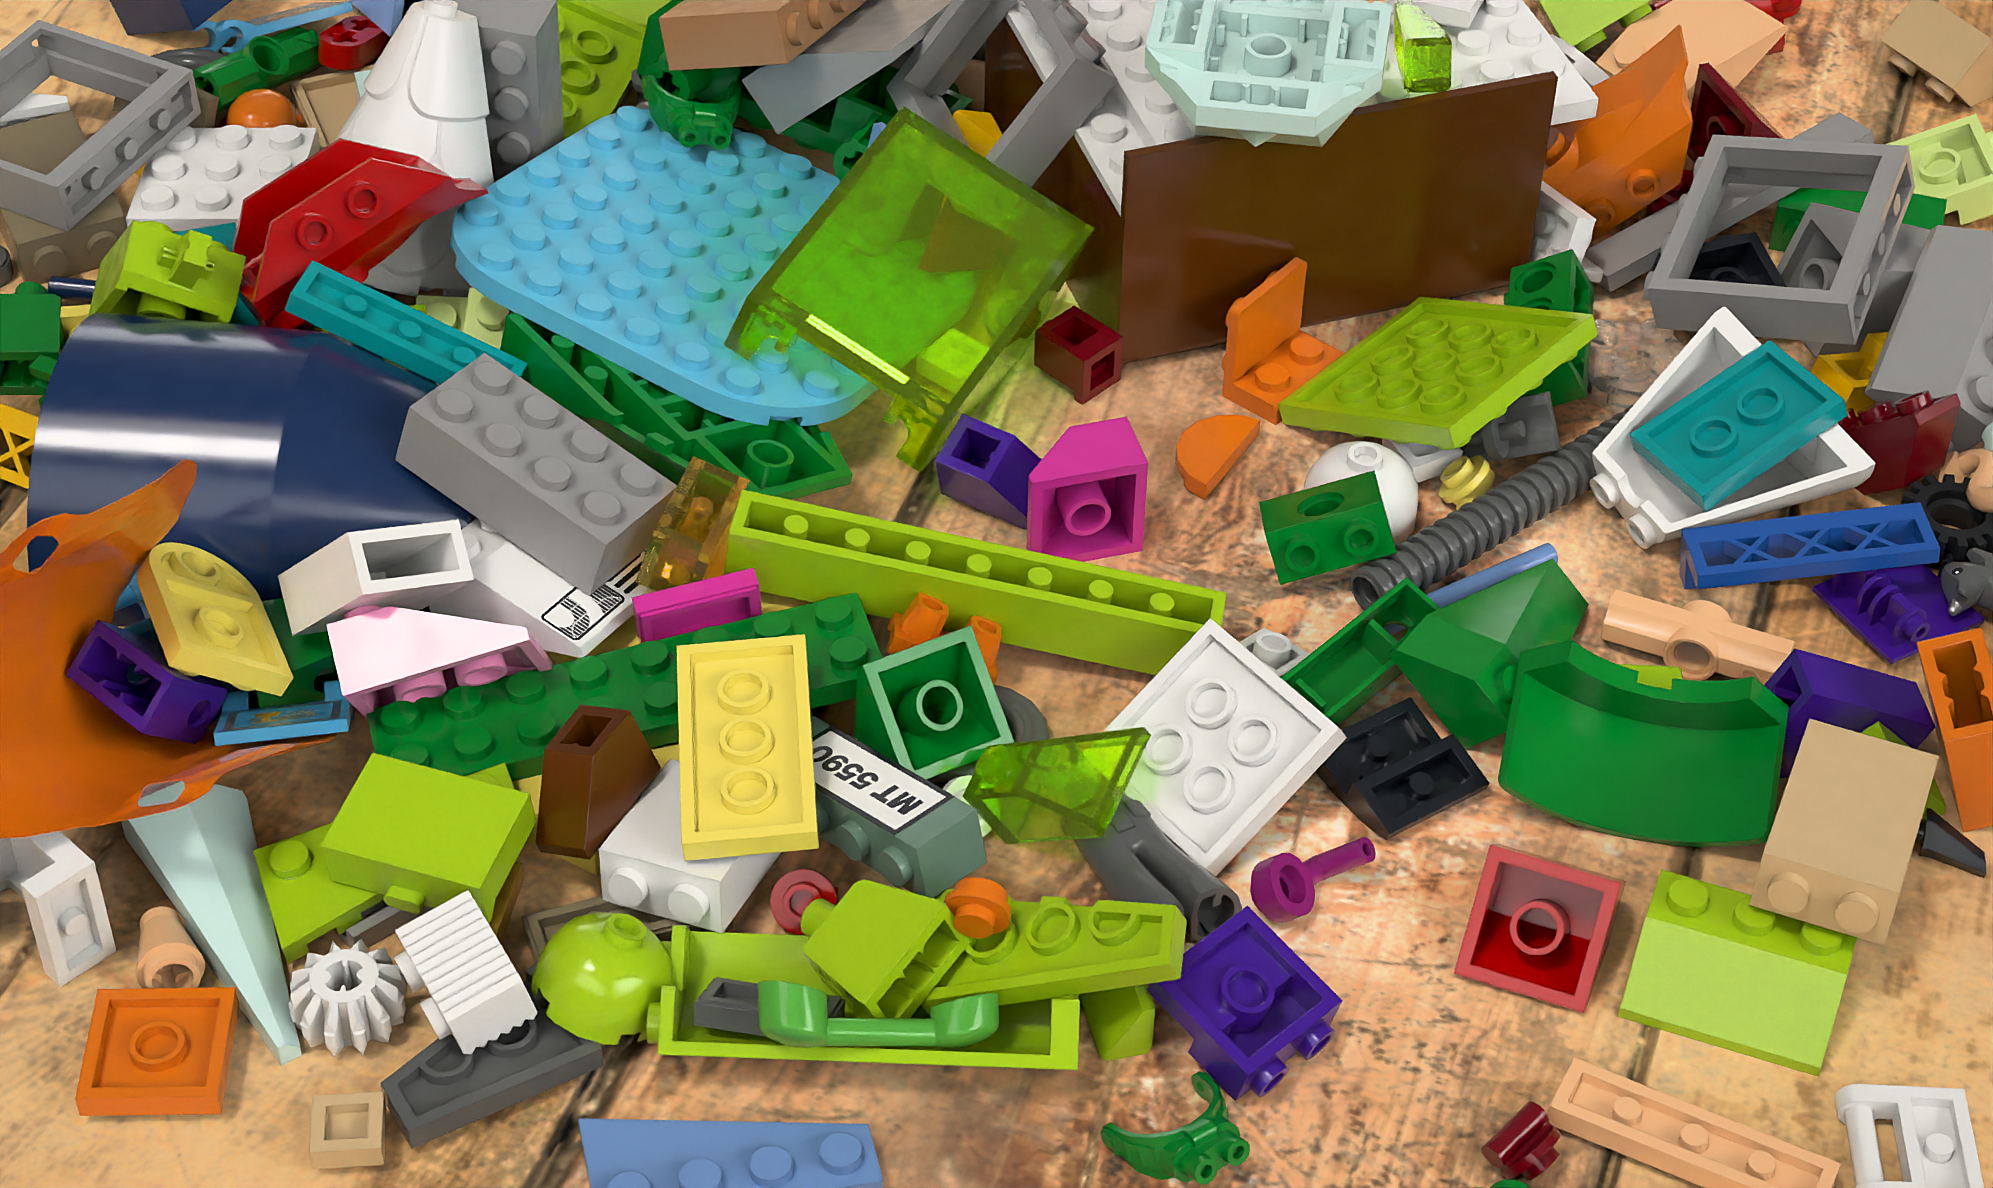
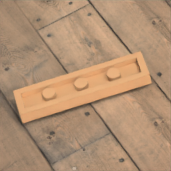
M1575 1057L1549 1105L1547 1114L1549 1122L1559 1129L1704 1188H1833L1841 1167V1163Z

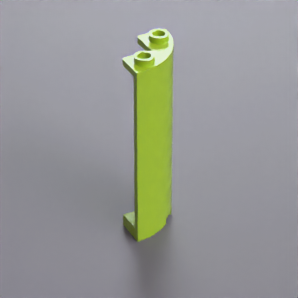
M673 925L671 941H661L671 959L672 986L662 985L661 1002H651L648 1006L647 1042L658 1044V1055L1078 1070L1079 994L998 1006L999 1026L996 1032L979 1043L961 1048L946 1049L936 1046L790 1047L777 1043L765 1036L693 1025L694 1007L696 1000L716 977L757 984L760 981L790 982L821 990L827 995L837 996L822 981L803 955L804 944L810 937L806 935L690 931L687 925ZM845 1003L844 1018H862ZM920 1005L910 1018L930 1019V1016Z

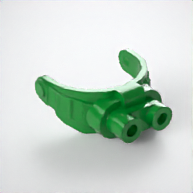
M654 74L644 76L642 80L644 98L648 102L651 118L662 131L671 133L672 137L680 141L684 147H693L701 144L711 145L714 149L722 150L730 144L733 123L738 114L742 89L738 82H730L728 100L720 103H698L687 101L668 93L658 84Z
M1200 1071L1191 1076V1082L1196 1093L1202 1099L1209 1102L1210 1105L1206 1112L1193 1122L1175 1130L1155 1134L1129 1132L1111 1122L1104 1125L1100 1131L1103 1143L1115 1155L1126 1159L1128 1164L1137 1172L1158 1180L1176 1178L1181 1182L1194 1180L1200 1185H1206L1215 1178L1219 1169L1228 1164L1233 1166L1241 1165L1246 1161L1250 1153L1249 1143L1240 1137L1238 1127L1228 1120L1225 1100L1222 1097L1220 1088L1210 1075Z

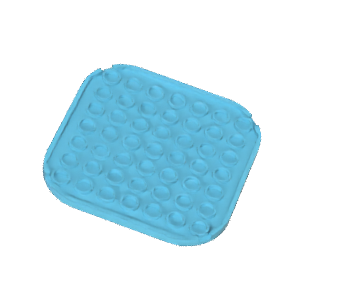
M634 106L620 107L617 113L607 115L592 122L486 187L489 194L463 203L455 214L449 249H453L457 256L455 267L460 275L472 287L492 301L706 410L738 421L768 426L769 419L785 421L798 417L797 421L800 427L826 423L846 415L960 322L970 309L977 285L976 272L926 274L918 271L930 237L881 246L850 218L857 191L844 186L836 176L813 166L805 157L788 154L767 144L761 136L750 132H743L734 127L730 136L731 142L725 149L717 150L711 147V145L701 144L693 147H684L680 141L672 137L671 133L662 131L651 118L649 109H640Z

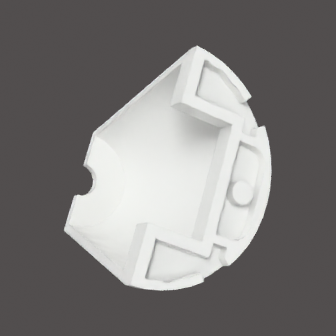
M1725 306L1717 310L1592 452L1593 463L1597 476L1590 479V486L1594 495L1605 508L1610 509L1615 506L1620 515L1625 519L1629 534L1643 549H1647L1655 543L1680 538L1682 529L1729 524L1852 489L1866 481L1874 471L1875 462L1836 423L1818 435V438L1815 437L1705 512L1633 449L1630 433L1761 346V343Z

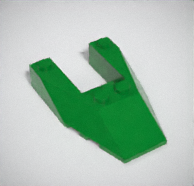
M517 313L506 315L500 350L528 363L522 379L678 486L677 491L738 504L741 490L792 500L851 483L853 474L830 432H821L818 425L800 427L797 421L798 417L785 421L769 419L768 426L724 417L706 410L623 367H619L617 364Z

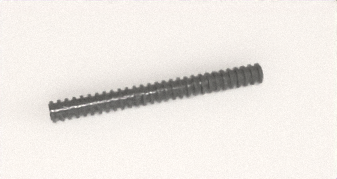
M1633 405L1627 407L1623 412L1615 414L1611 419L1605 420L1598 427L1590 429L1586 434L1578 436L1574 441L1565 444L1561 449L1551 452L1549 456L1541 458L1536 464L1526 467L1524 471L1514 474L1511 479L1504 480L1497 487L1491 488L1485 494L1477 496L1472 502L1462 505L1459 510L1452 511L1445 518L1435 521L1432 526L1425 527L1420 533L1408 537L1406 541L1396 544L1397 553L1370 560L1366 565L1356 568L1351 574L1350 586L1357 603L1363 610H1366L1406 577L1420 590L1425 591L1431 584L1440 582L1445 576L1455 573L1458 568L1468 565L1471 560L1481 557L1484 552L1491 551L1496 545L1506 542L1511 536H1516L1523 529L1532 526L1536 521L1544 519L1549 513L1557 511L1561 506L1567 505L1574 498L1582 496L1587 490H1591L1590 479L1597 476L1592 452Z

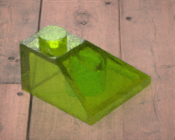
M1145 727L1046 736L988 745L978 759L975 771L962 796L972 807L977 809L978 814L1005 844L1104 837L1151 734Z

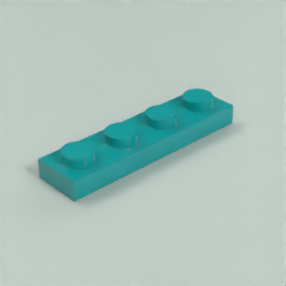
M313 260L290 293L285 307V311L308 321L312 325L323 328L440 385L484 353L521 378L528 364Z

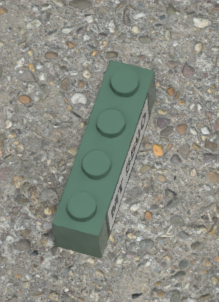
M811 715L818 836L841 849L851 860L861 861L884 875L892 885L896 887L902 886L912 893L934 898L987 863L977 809L839 729Z

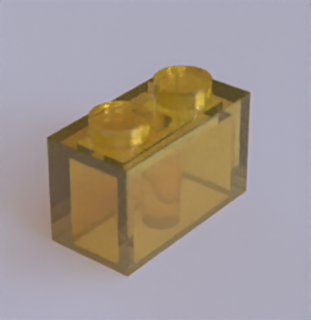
M693 456L652 533L636 583L654 591H660L707 579L729 536L741 490L747 489L750 480Z

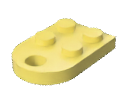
M169 542L156 545L137 573V583L169 667L187 676L195 677L202 675L229 682L236 688L244 691L258 690L282 696L294 677L263 603L251 583L231 565L207 551L182 543Z

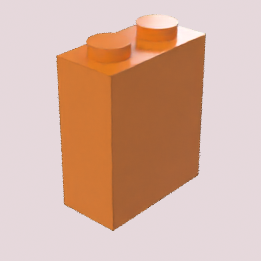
M1982 627L1917 642L1932 717L1936 726L1935 731L1963 832L1993 826V665Z

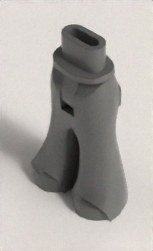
M1091 775L1066 784L1058 791L1056 799L1065 810L1063 813L1064 823L1070 830L1078 849L1100 878L1111 901L1176 905L1187 920L1186 934L1191 941L1195 939L1198 942L1242 910L1238 895L1219 878L1178 849L1157 826L1146 807L1140 801L1127 796L1119 787L1106 786L1099 776Z

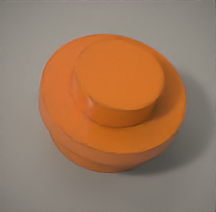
M981 877L961 879L956 883L954 890L945 897L944 903L954 915L953 925L955 929L965 936L987 938L992 934L1004 931L1009 926L1012 910L1007 903L1008 893L1001 885L992 880Z

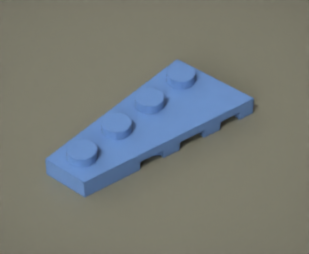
M578 1119L590 1188H883V1178L869 1124Z

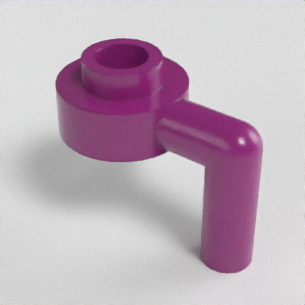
M1361 837L1312 856L1303 862L1291 853H1280L1262 860L1255 865L1251 875L1250 893L1253 903L1259 911L1275 923H1286L1307 915L1313 908L1315 901L1314 885L1374 861L1376 856L1374 845L1367 837Z

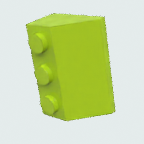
M1661 869L1644 920L1618 1017L1819 1077L1857 937L1749 905L1752 895Z

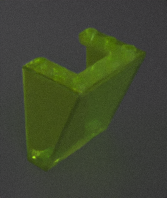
M903 106L748 294L724 345L746 360H749L758 352L764 340L770 338L778 339L774 349L783 355L796 343L799 336L894 397L883 420L893 425L900 418L908 430L907 441L899 449L896 457L921 473L942 449L962 413L971 416L1025 355L1035 337V330L1041 326L1095 228Z

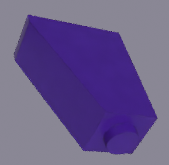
M1794 648L1764 684L1767 689L1789 706L1780 778H1789L1809 719L1858 733L1879 721L1914 749H1917L1936 728L1916 682Z

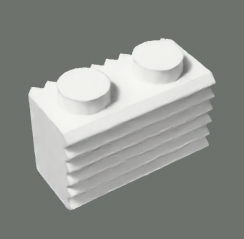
M469 890L395 929L405 951L395 956L394 959L413 993L424 987L427 988L431 997L421 1002L420 1005L439 1040L453 1034L463 1054H472L476 1047H485L488 1040H497L501 1033H509L513 1026L521 1027L525 1019L534 1020L538 1012L526 987Z

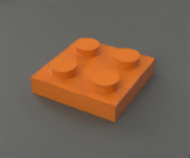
M236 987L97 989L75 1097L79 1115L221 1114L239 1010Z

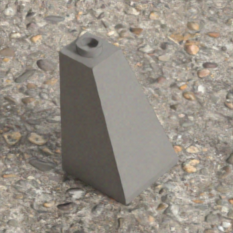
M1810 203L1777 266V270L1787 287L1830 290L1859 213L1820 203ZM1901 223L1856 344L1803 341L1816 358L1818 355L1857 352L1860 350L1868 333L1890 331L1931 230Z

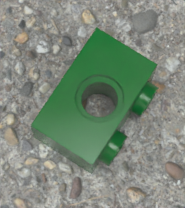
M1375 470L1259 502L1264 533L1280 585L1397 553Z

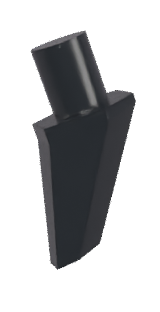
M1926 808L1915 839V844H1920V856L1932 858L1984 878L1986 875L1985 852L1931 808Z

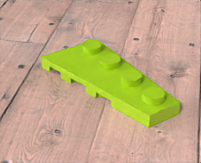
M505 763L464 776L514 789ZM332 823L253 850L280 945L288 965L306 955L307 952L310 953L307 947L308 943L333 929L340 935L346 932V929L362 921L361 913L381 902L385 896L331 881L320 844Z
M946 889L935 896L934 899L944 903L946 895L954 889ZM1008 894L1007 903L1012 910L1009 926L1004 931L992 934L987 938L968 937L971 942L921 1003V1006L930 1016L931 1007L981 994L998 993V1006L1181 979L1187 920L1176 905L1098 900L1093 906L1071 905L1066 897L1042 896L1040 902L1014 901Z

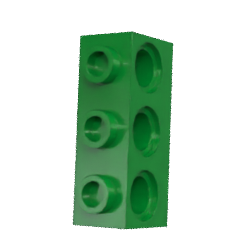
M1573 249L1511 268L1509 292L1504 294V305L1593 314L1594 287ZM1591 341L1578 350L1575 358L1562 363L1543 378L1540 386L1527 391L1522 396L1550 391L1553 407L1587 397Z

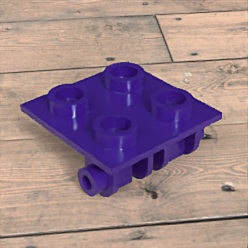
M1925 564L1834 574L1833 578L1819 583L1812 588V591L1890 664L1918 653L1917 642L1967 631L1983 624L1985 618L1972 607L1955 616H1951L1947 611L1949 604L1943 592L1940 578Z

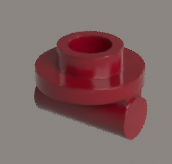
M1529 1101L1481 1150L1484 1157L1493 1166L1499 1168L1500 1172L1508 1180L1522 1174L1527 1181H1530L1544 1172L1558 1158L1559 1152L1553 1146L1559 1140L1561 1133L1549 1122V1117L1545 1110L1537 1103Z

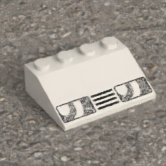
M674 497L661 537L593 594L588 596L483 521L476 518L462 529L474 580L429 605L430 612L525 627L543 650L583 658L634 614L632 597L662 590L722 538L721 528Z

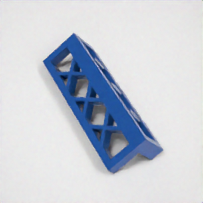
M1921 502L1682 529L1679 575L1684 589L1697 588L1698 590L1939 563L1940 547Z

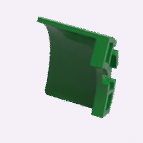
M1573 640L1520 652L1498 775V782L1503 790L1553 817L1622 838L1692 847H1732L1767 842L1774 823L1789 706L1752 676L1719 681L1673 678L1671 689L1637 683L1639 671L1603 659Z

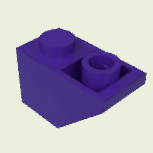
M962 413L935 459L941 494L1027 530L1029 474L1042 459L1015 435Z

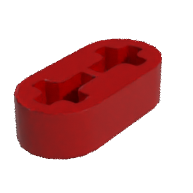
M367 16L347 17L320 34L318 61L323 66L338 70L362 68L381 55L387 45L388 35Z

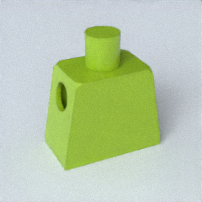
M866 879L855 882L837 905L825 899L812 901L804 910L800 924L802 932L810 937L804 944L803 955L828 988L837 996L846 999L845 1003L862 1018H910L971 941L967 936L955 929L953 925L954 915L945 903L937 899Z

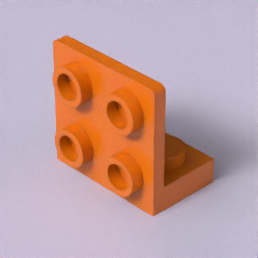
M1295 257L1279 271L1275 270L1270 273L1265 281L1247 296L1238 298L1231 305L1225 321L1228 332L1226 353L1222 360V369L1224 371L1222 396L1274 425L1282 421L1277 404L1345 354L1300 330L1307 262L1298 257Z

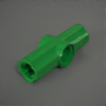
M300 26L272 37L255 36L243 49L194 69L195 85L197 88L219 97L217 113L228 109L237 97L247 91L263 88L273 89L318 69L322 65L318 61L319 36L313 29L306 30Z

